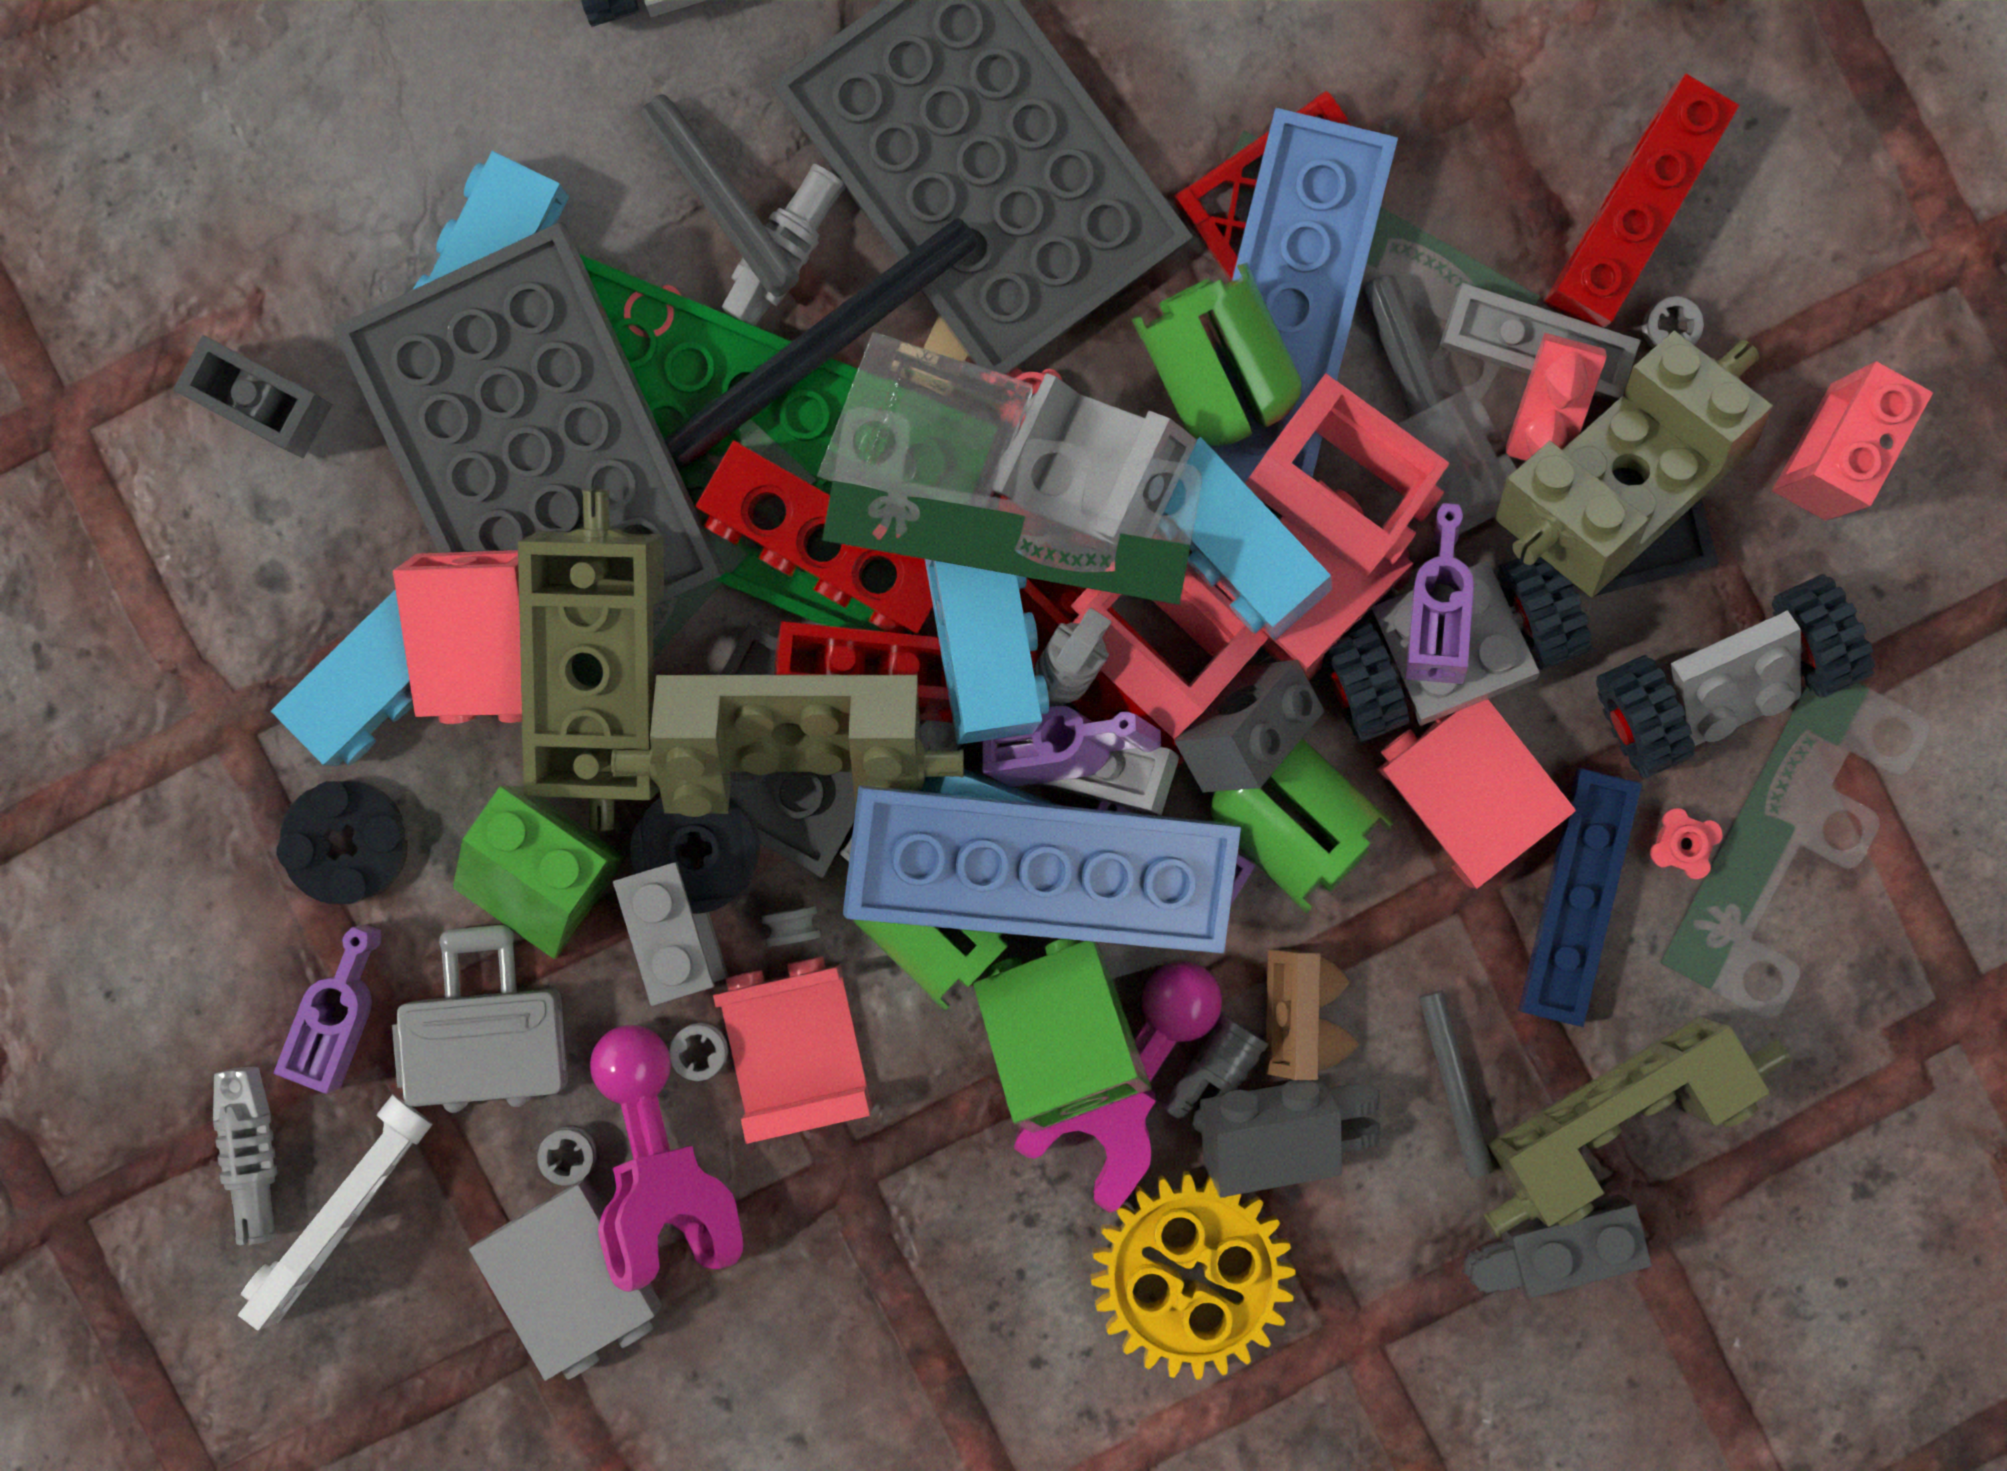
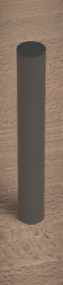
M1443 990L1419 996L1420 1004L1469 1177L1475 1178L1494 1172Z

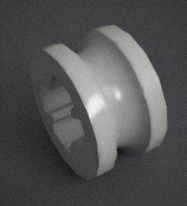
M1679 296L1665 298L1651 306L1645 313L1641 326L1642 333L1648 346L1652 349L1669 335L1668 331L1658 330V320L1669 316L1666 309L1676 310L1677 320L1687 322V333L1683 332L1680 335L1690 343L1695 345L1702 335L1704 327L1703 315L1698 306L1687 298Z
M817 906L797 908L761 916L762 924H767L771 929L770 936L765 939L766 946L786 945L822 937L821 929L815 928L812 923L813 917L818 914Z
M700 1022L690 1024L677 1033L671 1042L669 1054L671 1064L678 1074L688 1080L701 1081L709 1079L721 1070L727 1060L729 1050L727 1040L719 1029L712 1024ZM699 1034L702 1035L701 1043H704L709 1038L714 1044L716 1051L707 1057L709 1067L699 1069L696 1068V1060L689 1065L684 1059L683 1052L691 1046L689 1036Z
M565 1126L553 1131L540 1144L537 1153L538 1166L543 1176L550 1182L561 1186L573 1185L583 1180L595 1167L598 1157L597 1145L593 1137L584 1129L575 1126ZM565 1139L575 1141L577 1146L574 1148V1151L582 1149L584 1161L576 1162L570 1172L558 1168L562 1162L561 1160L555 1163L552 1160L551 1151L563 1146Z

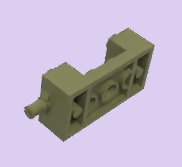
M1675 330L1633 366L1624 395L1563 450L1549 440L1507 478L1495 520L1520 539L1513 544L1515 555L1519 559L1525 555L1523 562L1527 565L1534 564L1539 557H1542L1588 596L1593 598L1756 448L1773 405L1739 379V376L1759 360L1757 349L1752 345L1747 350L1749 342L1741 340L1720 360H1715L1707 356ZM1619 468L1633 469L1643 477L1644 483L1630 486L1622 484L1614 477L1613 471Z
M583 489L584 527L571 532L538 531L518 541L524 796L589 798L588 829L597 831L601 827V831H608L616 828L614 799L651 800L660 791V788L651 779V776L613 777L611 756L613 749L651 750L650 731L654 703L653 605L664 598L663 534H631L617 528H611L609 519L610 490ZM589 653L600 661L603 667V678L599 685L587 686L575 678L572 672V661L576 654Z
M656 675L650 731L651 750L613 749L611 756L613 777L651 776V779L660 788L664 813H680L690 817H699L706 814H728L732 772H749L757 775H766L773 772H813L820 775L852 772L855 808L859 785L921 791L925 777H964V750L925 751L921 741L917 675ZM784 723H793L798 725H786Z
M1700 1016L1696 1017L1487 1143L1515 1190V1197L1489 1213L1483 1214L1485 1220L1497 1238L1529 1218L1530 1220L1538 1218L1548 1227L1556 1222L1561 1227H1565L1579 1221L1593 1210L1594 1207L1591 1201L1603 1195L1604 1192L1578 1148L1585 1144L1588 1149L1598 1148L1610 1142L1622 1132L1619 1126L1621 1122L1640 1111L1643 1116L1655 1114L1668 1107L1676 1099L1684 1112L1715 1127L1721 1123L1726 1128L1737 1125L1758 1111L1759 1108L1755 1102L1770 1094L1762 1078L1784 1064L1791 1062L1787 1050L1778 1039H1774L1773 1042L1748 1056L1731 1026Z

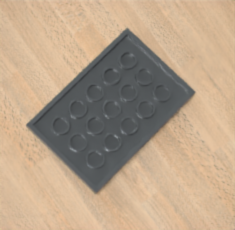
M883 0L771 82L774 92L834 174L843 181L848 193L898 261L954 219L960 218L972 230L977 239L976 248L920 291L991 387L1177 253L1193 239L1186 226L1019 0Z
M558 222L332 327L438 553L518 550V541L538 531H574L584 527L582 490L609 489V519L611 528H617L631 534H663L664 598L656 604L718 578L725 573L565 222Z

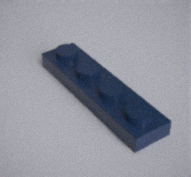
M1576 769L1569 802L1576 811L1563 822L1518 1011L1584 1027L1642 783L1585 769Z

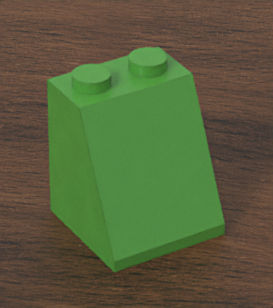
M500 786L462 839L453 889L547 955L556 959L627 859V856L543 797L524 796V786Z
M1059 939L1045 947L1046 956L1023 964L1021 957L1001 961L986 969L988 978L973 983L1014 1124L1032 1133L1152 1089L1102 950L1094 941L1082 942V940Z

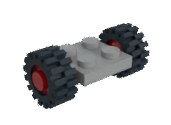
M1525 555L1521 559L1517 558L1499 565L1498 579L1501 585H1499L1488 560L1468 568L1473 575L1474 593L1468 668L1463 684L1405 679L1411 604L1414 590L1373 606L1370 615L1379 635L1374 631L1372 624L1367 619L1359 621L1324 654L1323 666L1327 670L1328 674L1326 675L1329 683L1334 689V696L1342 708V714L1346 722H1349L1353 735H1356L1357 740L1362 743L1409 723L1407 705L1402 699L1404 695L1397 683L1398 680H1400L1421 726L1538 679L1539 670L1547 669L1589 652L1592 647L1590 640H1592L1591 632L1586 626L1589 623L1586 613L1581 610L1580 604H1582L1579 594H1575L1572 587L1573 583L1542 557H1539L1532 565H1527L1523 562ZM1438 584L1434 593L1429 596L1436 601L1449 602L1450 596L1455 590L1450 586ZM1437 629L1435 655L1439 656L1442 629ZM1380 637L1385 647L1381 646Z
M1821 574L1775 595L1774 600H1772V607L1775 610L1772 613V618L1671 663L1673 687L1666 683V675L1662 669H1657L1656 662L1652 658H1648L1647 655H1642L1598 675L1596 686L1599 691L1597 694L1600 702L1605 707L1602 709L1605 718L1610 721L1612 725L1610 729L1614 738H1618L1620 749L1624 756L1628 755L1633 769L1638 770L1642 778H1649L1694 757L1695 752L1693 749H1695L1696 745L1705 741H1719L1730 735L1736 727L1760 716H1773L1783 712L1794 701L1801 698L1802 676H1804L1805 685L1810 691L1814 689L1815 695L1818 697L1823 696V698L1871 677L1874 674L1872 668L1875 667V660L1869 654L1873 652L1871 642L1865 639L1863 634L1867 633L1864 624L1863 622H1858L1855 616L1857 610L1852 602L1847 603L1846 593L1842 587L1837 588L1833 578L1826 577V574Z

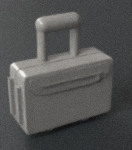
M506 925L458 928L443 932L440 936L439 944L442 952L445 998L414 1000L398 1008L397 1024L392 1025L397 1088L403 1087V1098L407 1105L415 1107L443 1104L448 1112L456 1113L464 1109L472 1101L506 1099L512 1107H521L530 1100L531 1096L556 1094L567 1085L568 1071L561 994L556 989L517 991L513 949L514 934ZM498 950L501 993L461 996L457 954Z

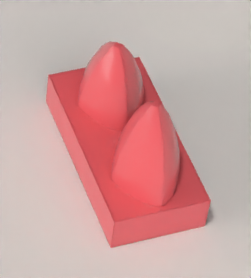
M1544 333L1506 444L1507 456L1527 461L1549 440L1563 450L1580 434L1607 358L1604 348Z

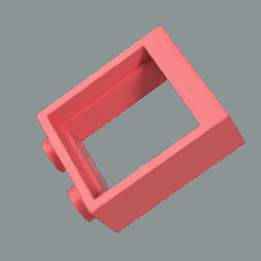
M1877 361L1832 382L1774 485L1772 492L1825 521L1870 507L1933 392ZM1882 435H1889L1892 438L1893 445L1890 449H1884L1881 446L1880 439Z
M1325 373L1264 455L1245 484L1261 501L1364 576L1368 577L1383 557L1394 564L1416 535V532L1407 526L1413 517L1422 523L1440 500L1444 491L1435 484L1450 463ZM1314 431L1403 495V498L1382 528L1292 464V461Z
M1159 533L1152 538L1166 541ZM1115 560L1105 572L1115 571ZM1188 561L1180 605L1152 600L1213 657L1188 686L1107 611L1122 594L1087 588L1070 606L1079 614L1073 623H1080L1089 608L1094 609L1111 620L1110 626L1102 637L1109 656L1100 670L1174 740L1205 711L1269 638L1261 629L1256 634L1251 632L1230 608L1229 605L1232 602L1215 586L1210 587L1190 566Z

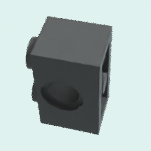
M202 335L173 391L303 459L333 405L320 396L205 335Z
M1297 660L1247 665L1242 667L1205 711L1174 742L1202 792L1261 788L1324 713V709Z

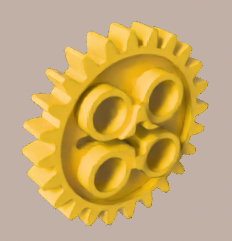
M1184 1171L1180 1189L1174 1190L1171 1189L1165 1177L1161 1175L1158 1176V1195L1151 1197L1144 1189L1137 1186L1134 1189L1140 1206L1132 1210L1122 1204L1116 1210L1119 1218L1123 1221L1121 1227L1102 1224L1100 1228L1101 1233L1107 1240L1112 1242L1111 1248H1093L1092 1255L1093 1259L1107 1265V1270L1098 1271L1090 1276L1093 1286L1108 1288L1109 1292L1096 1299L1095 1306L1097 1311H1116V1314L1105 1325L1106 1331L1109 1335L1124 1330L1128 1331L1122 1344L1123 1352L1126 1355L1134 1352L1140 1346L1146 1348L1143 1360L1145 1368L1151 1369L1162 1356L1167 1358V1368L1170 1377L1175 1378L1182 1363L1187 1362L1191 1364L1196 1380H1201L1205 1362L1213 1360L1222 1375H1226L1228 1372L1226 1356L1235 1353L1241 1361L1249 1364L1251 1359L1246 1347L1247 1343L1253 1340L1267 1348L1271 1345L1262 1328L1265 1323L1284 1326L1286 1321L1279 1311L1274 1308V1303L1293 1301L1294 1296L1289 1289L1279 1285L1278 1280L1289 1278L1296 1274L1292 1264L1277 1261L1276 1258L1285 1254L1291 1249V1246L1286 1238L1269 1239V1236L1278 1228L1280 1222L1275 1215L1257 1220L1256 1217L1263 1206V1201L1259 1196L1249 1199L1242 1205L1239 1203L1241 1194L1220 1198L1210 1175L1207 1176L1202 1188H1195L1189 1171ZM1179 1217L1189 1219L1196 1227L1194 1238L1190 1243L1182 1247H1173L1162 1240L1163 1227L1168 1221ZM1147 1246L1152 1247L1186 1269H1192L1197 1261L1201 1262V1268L1208 1280L1217 1285L1219 1284L1225 1288L1240 1292L1243 1295V1299L1241 1302L1235 1303L1197 1280H1193L1188 1288L1183 1287L1184 1282L1177 1269L1143 1256L1142 1250ZM1235 1246L1246 1248L1251 1252V1261L1244 1272L1231 1276L1224 1274L1218 1269L1219 1257L1224 1250ZM1146 1274H1156L1167 1281L1166 1293L1155 1302L1147 1303L1140 1301L1133 1294L1135 1283ZM1202 1303H1213L1223 1310L1221 1322L1212 1330H1197L1189 1323L1191 1312Z

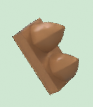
M1268 949L1266 1041L1269 1045L1266 1048L1265 1074L1292 1080H1318V1071H1323L1339 1064L1359 1046L1358 1042L1342 1027L1325 1019H1319V1008L1334 1001L1350 983L1343 972L1332 962L1320 957V953L1291 949Z

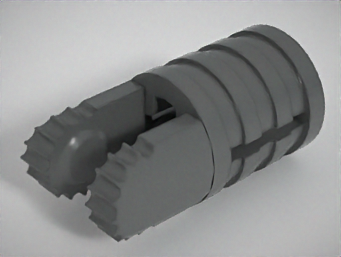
M1222 1013L1217 1020V1025L1208 1034V1039L1199 1048V1053L1195 1058H1192L1164 1102L1163 1111L1178 1119L1180 1116L1184 1117L1193 1108L1194 1102H1197L1209 1082L1212 1084L1202 1099L1223 1096L1227 1092L1240 1090V1085L1247 1079L1250 1074L1249 1071L1256 1065L1259 1060L1258 1057L1262 1051L1265 1052L1269 1043L1243 1024ZM1200 1104L1194 1112L1192 1125L1195 1126L1194 1129L1202 1133Z

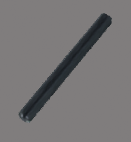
M960 218L952 220L666 436L664 441L674 460L682 467L690 465L972 252L977 246V239L969 226Z

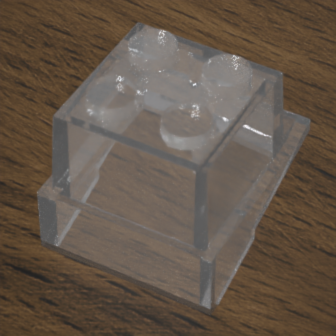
M872 332L817 476L831 482L851 483L888 492V496H882L877 499L906 510L905 506H907L909 512L920 515L918 506L908 501L907 496L988 509L1032 396L1033 385L963 360L959 361Z

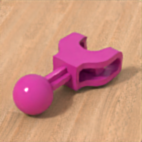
M1176 961L1165 964L1149 977L1144 986L1142 1010L1146 1021L1135 1036L1134 1041L1149 1082L1177 1041L1187 1042L1204 1036L1213 1028L1220 1016L1222 1008L1220 987L1213 975L1198 964L1188 961ZM1151 1089L1035 1133L1020 1127L1014 1149L1027 1158L1035 1159L1042 1156L1047 1148L1063 1133L1079 1130L1094 1135L1105 1147L1107 1155L1102 1171L1094 1183V1201L1107 1212H1114L1125 1202L1150 1166V1136L1145 1120L1156 1102L1155 1092Z
M623 1025L607 1032L597 1042L590 1061L591 1076L597 1089L607 1099L621 1104L633 1160L613 1168L616 1191L614 1198L604 1209L598 1226L599 1240L610 1278L616 1287L626 1292L642 1289L655 1279L660 1269L658 1235L664 1224H672L684 1233L695 1260L703 1267L722 1269L733 1266L737 1263L743 1252L742 1231L733 1194L721 1181L706 1174L698 1166L693 1146L670 1151L657 1097L669 1079L671 1070L670 1054L664 1041L655 1032L639 1025Z

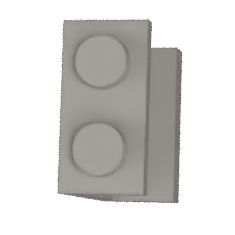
M1046 373L1037 393L1032 396L1027 405L1025 419L1011 449L1003 456L1000 462L998 476L992 490L1023 510L1117 547L1120 533L1152 538L1197 439L1168 417L1152 411H1148L1146 418L1137 416L1083 396L1058 377Z
M677 862L613 881L651 1006L715 986L714 982L729 977L709 912L701 914L692 913Z

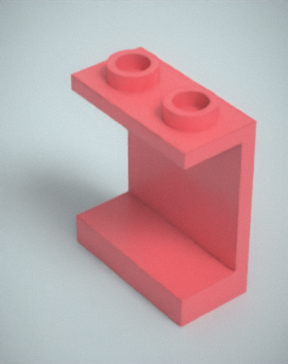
M1322 480L1318 482L1364 515L1360 505L1347 492L1341 489H1337L1334 492ZM1282 517L1280 522L1329 572L1332 580V590L1276 640L1261 628L1269 637L1261 647L1277 662L1297 660L1309 681L1321 669L1324 654L1392 587L1399 592L1408 583L1413 562L1408 559L1410 554L1406 548L1394 564L1383 557L1368 577H1366L1292 522ZM1220 581L1215 584V587L1231 602L1236 600Z
M518 550L418 553L394 569L393 577L415 717L438 716L441 723L458 724L471 721L477 715H498V720L501 722H522Z
M1489 699L1436 719L1434 724L1417 737L1411 729L1407 730L1381 751L1387 761L1375 769L1382 780L1389 779L1455 862L1452 869L1464 884L1475 889L1482 886L1576 811Z
M823 956L787 964L789 975L764 980L762 970L727 977L728 989L718 991L713 995L715 1007L722 1008L745 1114L741 1118V1124L746 1144L867 1117L872 1112L873 1108L841 965L836 964L826 967Z

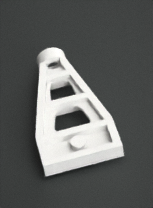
M392 1094L377 1113V1116L384 1121L383 1134L281 1260L273 1262L271 1266L265 1263L241 1292V1296L247 1299L248 1302L238 1316L256 1330H262L281 1321L412 1143L418 1144L432 1126L431 1121L412 1106L407 1105L399 1097Z

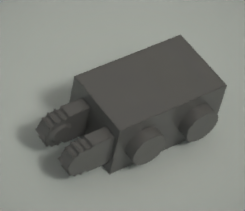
M1322 1078L1318 1080H1291L1280 1086L1252 1091L1234 1090L1225 1093L1223 1096L1200 1100L1203 1161L1220 1198L1341 1176L1342 1153L1362 1150L1363 1147L1369 1148L1370 1146H1375L1376 1143H1380V1123L1371 1117H1361V1115L1368 1116L1370 1113L1374 1114L1376 1110L1379 1111L1380 1090H1377L1371 1084L1355 1083L1354 1086L1344 1085L1327 1088Z
M1616 1194L1591 1201L1594 1207L1593 1210L1584 1218L1565 1227H1561L1558 1222L1548 1227L1538 1218L1525 1220L1503 1233V1241L1482 1246L1481 1250L1475 1248L1473 1252L1468 1251V1256H1464L1465 1261L1462 1272L1471 1280L1472 1285L1475 1284L1479 1292L1484 1291L1486 1294L1488 1292L1495 1294L1496 1290L1503 1292L1518 1288L1528 1299L1652 1267L1636 1205L1622 1195Z

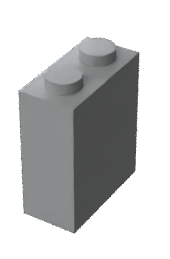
M588 1176L484 1236L469 1248L470 1253L545 1381L561 1371L567 1380L579 1375L600 1360L595 1351L614 1340H617L621 1348L645 1336L654 1329L650 1319L655 1317L662 1306L650 1283L642 1289L631 1292L623 1291L613 1284L607 1270L598 1235V1226L606 1207Z

